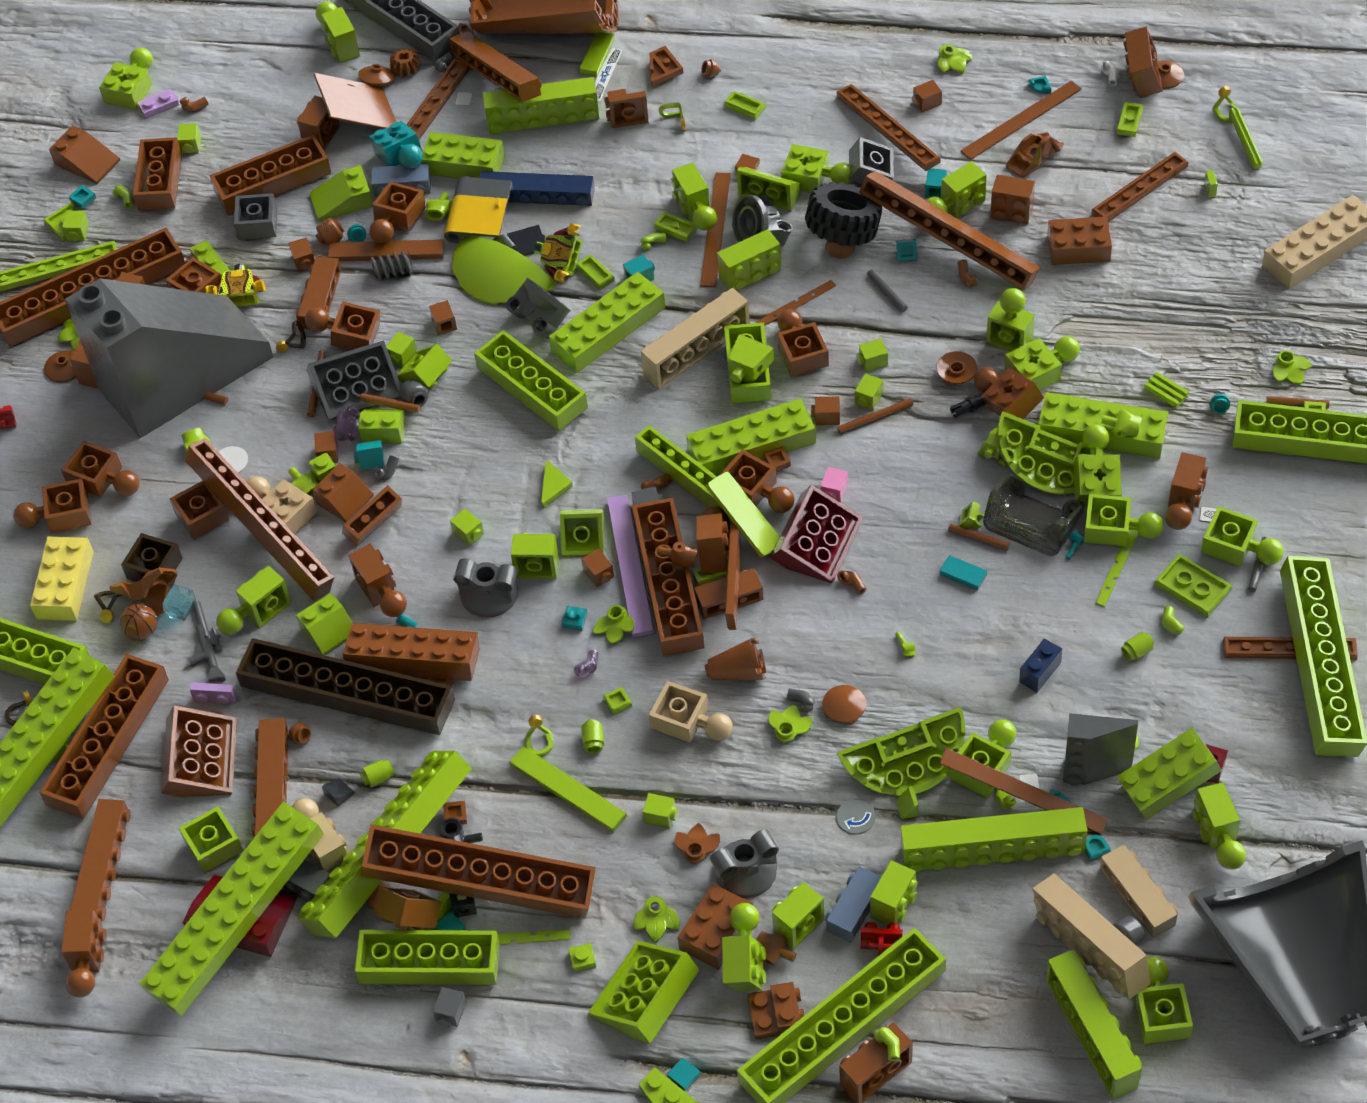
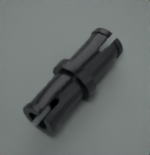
M986 391L974 397H966L965 401L950 406L951 414L955 413L953 417L957 418L968 412L973 413L977 408L986 405L981 397Z

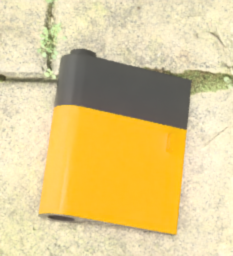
M468 176L459 178L444 233L445 239L452 243H459V241L463 240L464 235L500 238L512 181Z

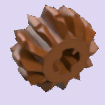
M400 48V51H394V54L390 56V69L394 72L395 76L400 75L402 78L408 76L410 78L411 74L416 75L417 71L420 70V56L415 50H409V48L402 50Z

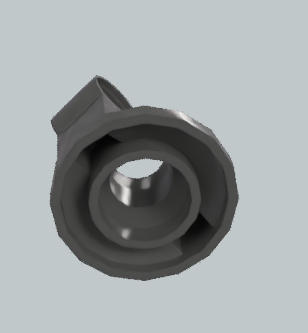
M744 195L735 204L732 226L738 243L769 229L780 243V246H784L792 231V226L788 222L781 220L778 210L773 207V201L766 196Z
M528 277L516 294L506 302V308L510 313L518 318H529L533 321V331L545 339H549V336L557 331L558 326L571 311Z
M467 558L459 560L453 580L458 585L460 599L464 608L471 614L479 617H495L504 614L513 607L518 598V584L516 580L518 571L514 566L503 564L498 567L490 562L476 564L473 560Z
M767 829L759 830L752 835L751 839L731 842L710 856L717 883L721 888L741 898L759 896L770 889L776 879V854L779 848ZM744 856L752 857V859L747 862H741L737 860L738 858Z

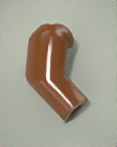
M841 570L837 574L838 580L842 584L853 586L857 594H863L867 590L856 572Z

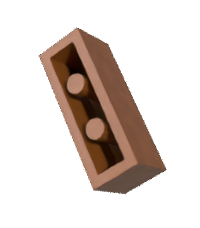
M387 485L343 525L342 534L357 547L401 507L402 498Z
M755 569L739 572L738 608L764 600L763 587ZM726 576L710 583H703L694 588L695 599L704 619L725 612Z

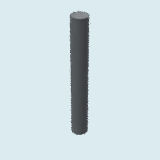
M873 269L867 272L869 278L901 312H905L908 306Z
M1257 557L1248 586V591L1256 592L1263 568V563Z

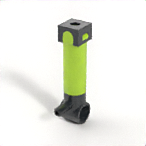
M454 817L445 819L440 825L442 838L467 843L483 841L482 833L464 835L461 822ZM450 893L452 910L457 918L477 914L475 898Z

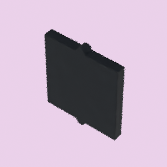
M539 225L507 233V236L517 246L515 251L523 256L535 253L534 246L536 242L545 243V235L542 234Z

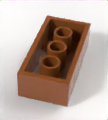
M177 137L140 139L133 197L138 210L176 208L182 157Z

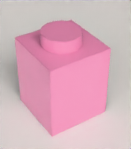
M828 467L820 486L821 491L841 503L848 485V471Z

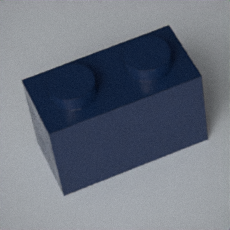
M1044 638L1021 666L1019 682L1038 693L1061 664L1063 648Z

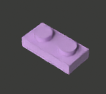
M172 89L137 102L145 119L179 105Z
M191 682L189 690L194 701L200 703L236 704L237 694L233 685Z

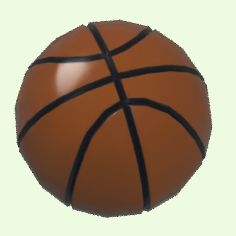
M132 604L121 614V630L127 637L133 640L147 639L157 628L158 620L156 613L145 604Z

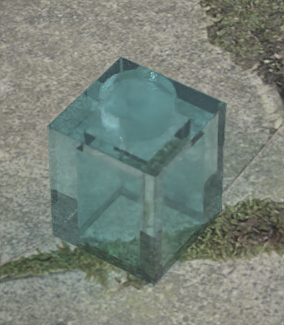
M174 584L162 605L168 617L185 621L193 608L192 604L196 601L192 589Z

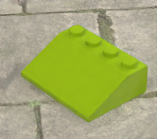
M637 940L588 1014L635 1040L651 1044L699 972V968L686 952Z

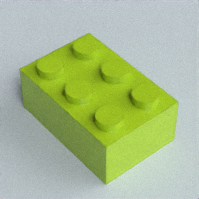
M769 229L717 252L719 279L728 290L734 288L736 291L741 290L745 286L758 282L781 270L780 243Z

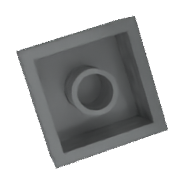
M859 137L849 149V180L863 184L865 177L874 171L893 180V148Z
M273 193L235 196L234 227L238 240L276 237L277 205Z

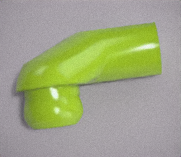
M123 185L116 186L113 189V195H117V198L123 197V206L127 209L132 208V192Z
M651 233L642 237L640 240L641 248L650 249L651 243H666L667 234Z
M1171 606L1164 607L1162 626L1171 633L1181 634L1184 626L1174 618V608Z
M886 1027L876 1030L874 1033L876 1041L884 1042L888 1046V1060L898 1061L900 1059L898 1037Z

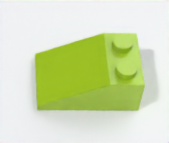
M361 165L340 171L310 192L318 221L372 207L373 204Z

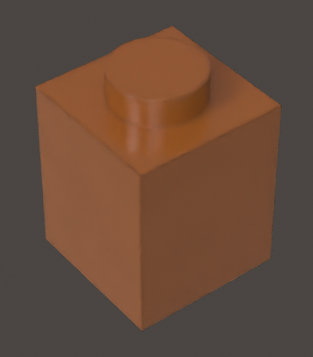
M930 80L913 87L912 102L916 107L918 106L921 112H925L942 105V90L934 80Z
M307 237L288 243L297 271L309 269L311 264H314L315 259Z
M448 300L429 306L431 318L438 335L457 330L455 316Z
M839 396L815 397V405H811V417H815L816 425H840Z
M335 431L314 433L316 457L327 453L334 463L338 462V442Z
M600 549L581 558L583 571L596 587L608 583L614 577L613 565Z

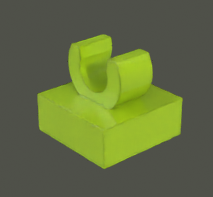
M973 501L962 509L958 526L964 528L972 526L975 529H979L983 523L978 520L985 517V514L979 511L980 504Z

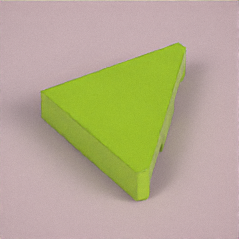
M73 202L68 203L43 219L44 224L63 243L66 242V237L62 226L66 211H74L75 209Z
M548 460L545 462L541 500L543 507H546L573 487L572 481Z

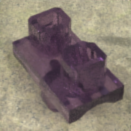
M351 406L345 412L340 410L337 414L336 426L333 428V431H335L336 439L339 441L349 438L353 442L356 438V430L359 426L357 418L360 412Z

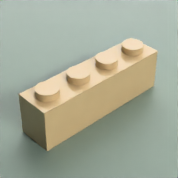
M1122 845L1101 857L1100 869L1152 938L1176 925L1178 916L1176 907L1173 903H1169L1166 900L1161 887L1153 883L1150 873L1146 868L1140 866L1132 850L1129 851L1125 845Z

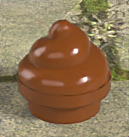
M709 59L703 62L701 72L707 78H713L721 72V68L715 60Z
M296 723L289 730L290 739L299 745L307 743L311 738V729L304 723Z

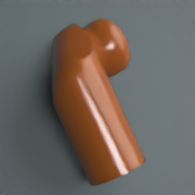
M187 97L180 99L181 108L187 111H198L209 105L205 97L195 102H190Z
M958 260L959 276L964 284L968 287L977 285L976 275L969 276L967 260Z
M664 474L651 482L646 480L642 482L641 490L656 486V490H659L671 483V476Z

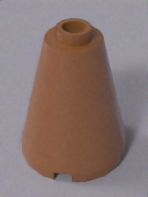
M757 637L744 641L709 658L708 664H705L707 677L711 676L712 680L766 679V676L763 675V673H766L762 649L757 650L756 644H759Z

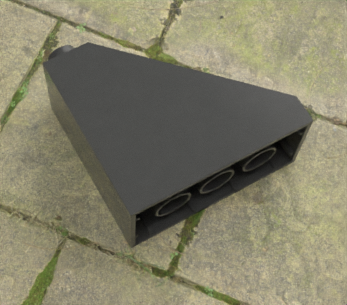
M100 278L65 298L99 391L139 438L144 437L204 400L203 396L206 393H216L273 358L269 341L227 296Z

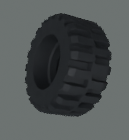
M835 182L824 183L817 186L811 192L805 221L808 229L820 239H825L829 243L833 242L841 246H861L869 243L876 237L882 215V206L860 194V188L855 187V185H847L840 182L839 184Z

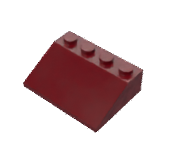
M811 484L801 493L770 558L789 570L832 584L863 517Z
M213 875L192 901L183 920L184 926L221 881L222 876ZM279 892L236 948L272 957L297 897Z

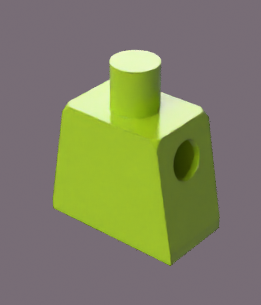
M739 334L728 359L729 370L732 372L730 378L736 383H740L743 377L756 380L774 361L773 347Z

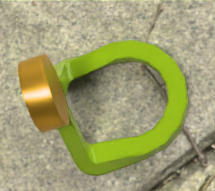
M1224 86L1218 91L1220 98L1214 104L1212 111L1219 120L1229 123L1232 122L1230 117L1223 116L1218 106L1224 98L1233 109L1237 106L1228 97L1231 90L1229 87Z
M667 103L659 107V114L663 117L680 115L682 131L686 130L685 118H683L680 103ZM668 108H679V112H663L665 109Z
M531 716L528 719L531 728L525 735L526 747L538 756L547 755L553 748L552 733L542 725L543 720L541 716ZM536 728L544 732L548 740V745L543 750H534L531 747V735Z

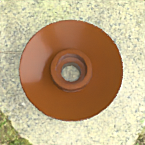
M1158 61L1162 89H1169L1179 85L1184 77L1183 69L1172 61Z
M373 64L362 68L358 72V78L363 83L379 86L391 83L395 79V74L387 67Z
M60 351L48 358L44 371L50 380L62 383L76 378L70 362L71 353L74 351Z
M953 351L946 353L937 362L939 377L951 384L966 383L972 380L977 372L975 359L965 352Z

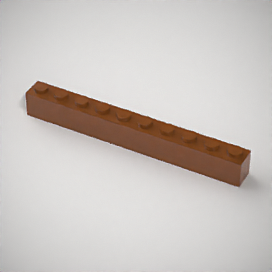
M874 171L865 177L859 190L860 194L1019 288L1025 290L1033 283L1040 269L1039 266L879 172Z
M204 438L189 445L185 462L308 596L315 601L330 593L334 576L211 443Z

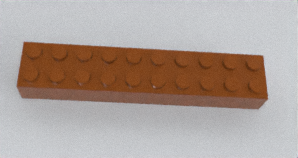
M165 227L1 301L0 332L9 347L16 345L72 318L65 298L76 293L83 286L91 284L100 278L116 280L121 272L141 276L144 279L145 285H148L174 273L183 266L185 260L182 251Z
M371 824L360 876L585 919L589 910L596 867Z

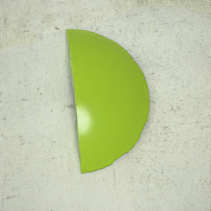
M463 236V240L459 241L455 248L452 262L454 277L456 276L460 288L465 293L480 302L496 306L499 302L506 303L510 297L516 294L527 277L547 292L557 285L545 271L527 257L497 241L479 236Z
M1002 411L998 424L1001 453L1007 465L1016 476L1029 486L1045 493L1055 495L1075 493L1073 461L1078 454L1090 455V450L1082 442L1076 444L1041 430L1039 425ZM1103 451V455H1112Z
M962 708L952 709L888 735L837 752V755L844 768L852 777L862 783L863 786L875 792L901 796L908 787L912 786L915 794L922 793L933 788L947 777L950 768L940 764L945 748L958 753L963 746L966 729Z

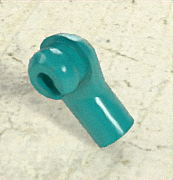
M403 614L396 619V623L403 627L418 628V623Z

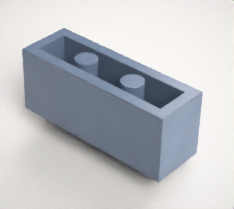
M419 164L415 168H406L403 165L372 167L371 185L374 197H378L390 181L424 190V194L431 193L429 164Z
M860 866L855 873L852 872L850 874L846 889L839 892L836 898L837 904L834 909L830 908L825 916L828 932L852 942L870 912V896L881 876Z

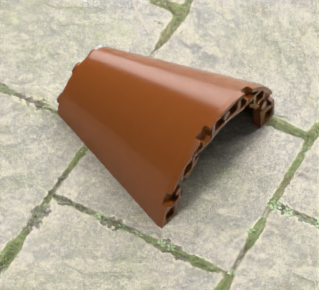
M469 0L471 3V7H469L471 15L469 25L472 30L479 34H609L616 32V25L619 24L618 0Z

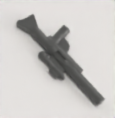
M195 601L192 605L198 623L195 629L199 644L195 646V655L188 658L189 664L192 666L204 660L208 662L210 668L209 682L225 681V675L218 668L213 646H215L216 652L223 650L218 639L221 637L220 631L215 627L208 631L201 602Z

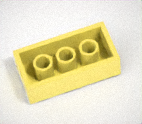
M47 537L30 604L36 619L77 621L94 553L88 538Z

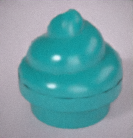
M359 224L352 225L347 231V237L351 242H363L367 235L365 228Z
M1225 394L1214 395L1209 403L1211 410L1217 414L1227 412L1230 408L1229 397Z

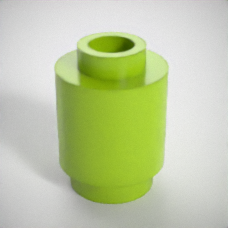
M1140 632L1124 642V645L1121 646V652L1129 662L1132 660L1136 661L1154 649V640L1150 634Z
M594 719L587 720L581 725L583 748L589 754L599 753L603 750L604 746L603 725Z
M381 759L363 767V773L360 774L364 785L369 784L371 788L390 780V777L395 775L388 759L384 761Z

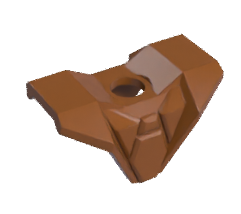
M1048 132L1030 133L1022 139L1014 150L1006 167L1024 178L1039 169V165L1048 156L1061 151L1064 143L1051 137ZM1036 150L1035 155H1031L1030 151Z
M157 568L147 572L140 581L119 582L110 585L109 588L111 592L127 596L132 601L141 599L158 616L165 612L178 573L175 569Z

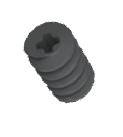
M402 250L400 257L394 252L392 259L388 254H386L385 260L378 256V262L371 257L374 275L380 281L383 279V274H385L387 279H390L391 272L395 277L398 276V271L405 275L406 269L410 274L413 273L409 250L408 255Z

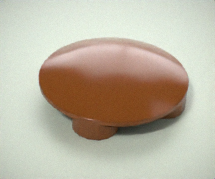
M835 686L823 698L824 715L836 722L854 724L865 711L866 699L863 693L853 686Z

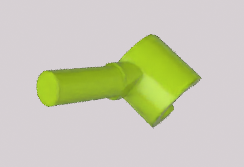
M899 631L896 632L895 635L901 643L903 655H915L914 642L906 643Z

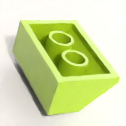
M738 167L737 169L738 196H766L773 201L774 207L792 211L800 197L799 182L748 167Z

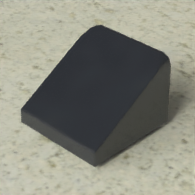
M340 778L322 786L324 795L338 807L355 793Z

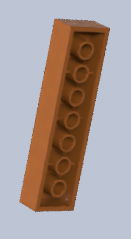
M673 498L632 505L634 523L662 656L704 649V636L689 567H676L672 564L671 557L658 555L659 547L672 549L674 543L683 542Z
M126 653L114 672L115 677L92 707L39 793L46 806L81 819L85 818L169 681L164 666Z

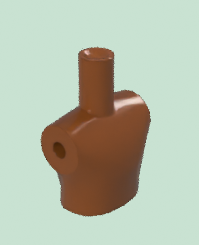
M683 542L674 543L672 549L659 547L658 555L671 557L672 564L676 567H695L698 549L687 547Z
M764 931L759 933L756 940L765 947L766 959L764 962L775 965L779 957L794 962L797 954L784 949L787 942L784 936L778 933L769 934Z

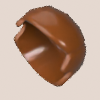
M826 241L825 250L829 252L831 257L843 259L848 258L854 252L856 245L841 246L837 245V243Z

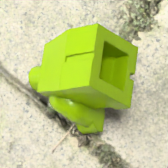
M995 427L990 432L987 440L981 443L977 454L978 456L982 455V458H1001L998 464L1005 467L1007 463L1001 453L998 428Z

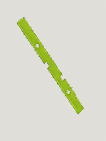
M1137 530L1128 531L1127 547L1121 546L1115 559L1118 563L1117 565H1112L1095 603L1105 607L1116 584V581H1113L1114 577H1119L1139 534Z
M570 929L536 931V935H531V932L498 934L500 944H510L511 940H516V943L571 939Z

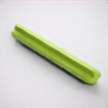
M1237 107L1231 108L1229 110V117L1253 169L1261 168L1263 164L1244 119Z

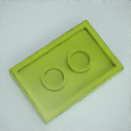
M1180 553L1154 581L1155 586L1207 618L1231 592L1233 585Z

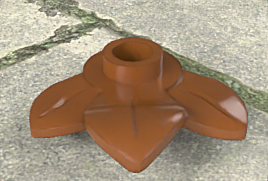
M700 823L693 826L688 834L677 832L675 836L677 848L684 852L685 859L690 863L702 862L706 854L714 852L720 843V834L716 833L707 836L705 829ZM693 852L699 853L697 855H692Z

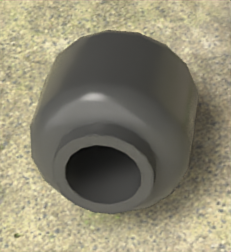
M416 379L407 380L399 390V397L403 402L417 404L420 407L427 402L429 397L425 386Z
M1124 916L1113 924L1135 945L1139 944L1144 938L1142 923L1134 917Z

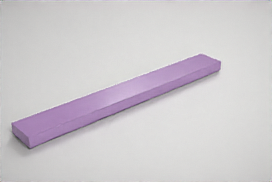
M628 496L607 498L628 616L632 617L635 622L632 637L651 635L654 633Z

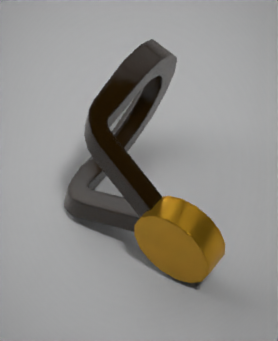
M298 320L292 322V334L286 341H278L276 343V350L278 352H286L288 348H305L306 335L302 324ZM296 326L301 335L300 344L290 343L296 335Z
M102 591L94 595L95 600L103 610L100 613V619L104 623H109L114 619V612L111 609L116 599L123 595L111 591ZM114 595L108 607H106L101 597Z
M28 691L22 692L24 701L12 704L6 709L4 715L9 725L14 726L17 722L9 717L10 712L24 704H27L28 707L32 702Z

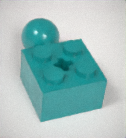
M403 121L394 122L391 126L377 130L373 135L369 136L375 156L387 166L402 164L406 168H415L422 161L423 151L417 133Z

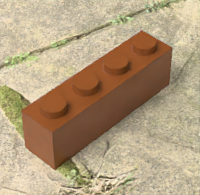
M315 257L314 264L310 266V277L305 283V294H302L301 307L296 312V319L299 320L304 329H308L305 324V316L310 309L320 307L329 314L341 274L338 258Z

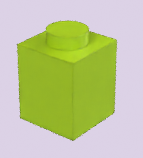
M179 124L177 138L182 153L199 152L201 134L198 124Z
M66 211L62 226L66 240L85 241L89 227L86 212Z
M397 332L386 345L392 364L402 367L417 352L415 339L401 332Z
M882 338L859 344V353L856 354L858 364L863 365L865 372L888 366V351Z
M865 373L855 389V403L861 407L873 410L884 393V380Z
M327 453L309 461L310 469L315 474L319 483L336 467Z
M466 508L450 520L452 533L468 546L478 541L484 534L482 522Z
M648 793L642 811L644 823L670 828L672 820L675 821L678 814L674 798Z

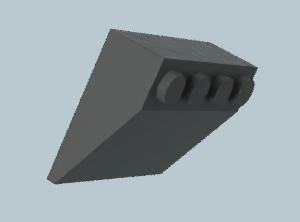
M384 340L308 363L306 369L328 420L377 405L360 401L362 393L392 400L400 398L399 390L401 385Z
M1069 713L1063 783L1075 786L1080 784L1087 785L1121 774L1132 767L1138 720Z

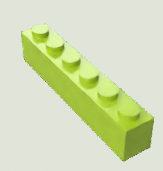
M650 425L635 436L636 452L662 472L669 474L671 479L707 507H719L722 509L706 488V484L715 479L716 475Z

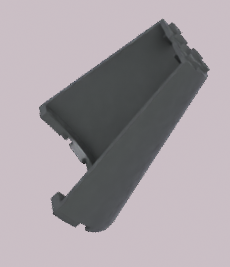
M1363 840L1341 846L1339 849L1328 854L1325 857L1326 860L1314 861L1298 868L1296 871L1224 893L1222 891L1217 892L1215 886L1211 885L1192 891L1188 896L1192 907L1295 1043L1301 1045V1048L1313 1044L1318 1046L1329 1042L1328 1040L1335 1037L1336 1039L1346 1037L1350 1033L1357 1031L1358 1027L1365 1025L1367 1028V860Z

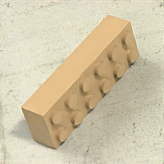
M1351 195L1265 249L1262 266L1288 289L1292 288L1367 240V206L1356 196Z
M731 288L714 301L706 304L698 312L693 313L688 319L677 324L672 330L661 335L656 341L646 345L641 350L643 376L659 390L726 343L724 326L750 324L748 301L734 288Z
M1055 873L1033 888V902L1036 906L1038 921L1042 925L1046 924L1055 937L1064 940L1070 950L1074 949L1083 958L1085 964L1091 965L1103 980H1108L1118 994L1122 993L1127 999H1131L1151 984L1147 955Z

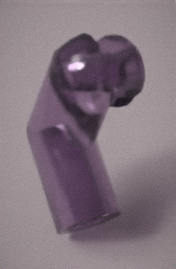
M590 650L587 660L574 667L575 675L578 677L587 676L595 672L599 653L595 650Z

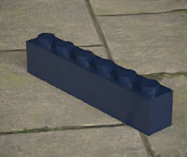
M481 171L480 178L512 181L508 202L592 206L595 192L593 176Z

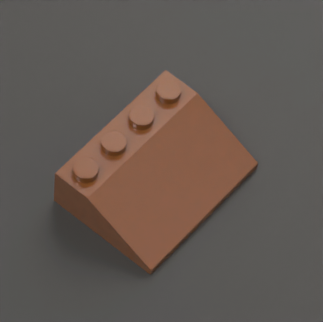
M173 706L166 718L162 794L195 797L231 795L233 793L237 717Z

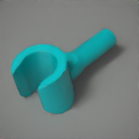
M1077 530L1070 536V541L1073 544L1065 556L1069 560L1077 547L1084 544V536Z

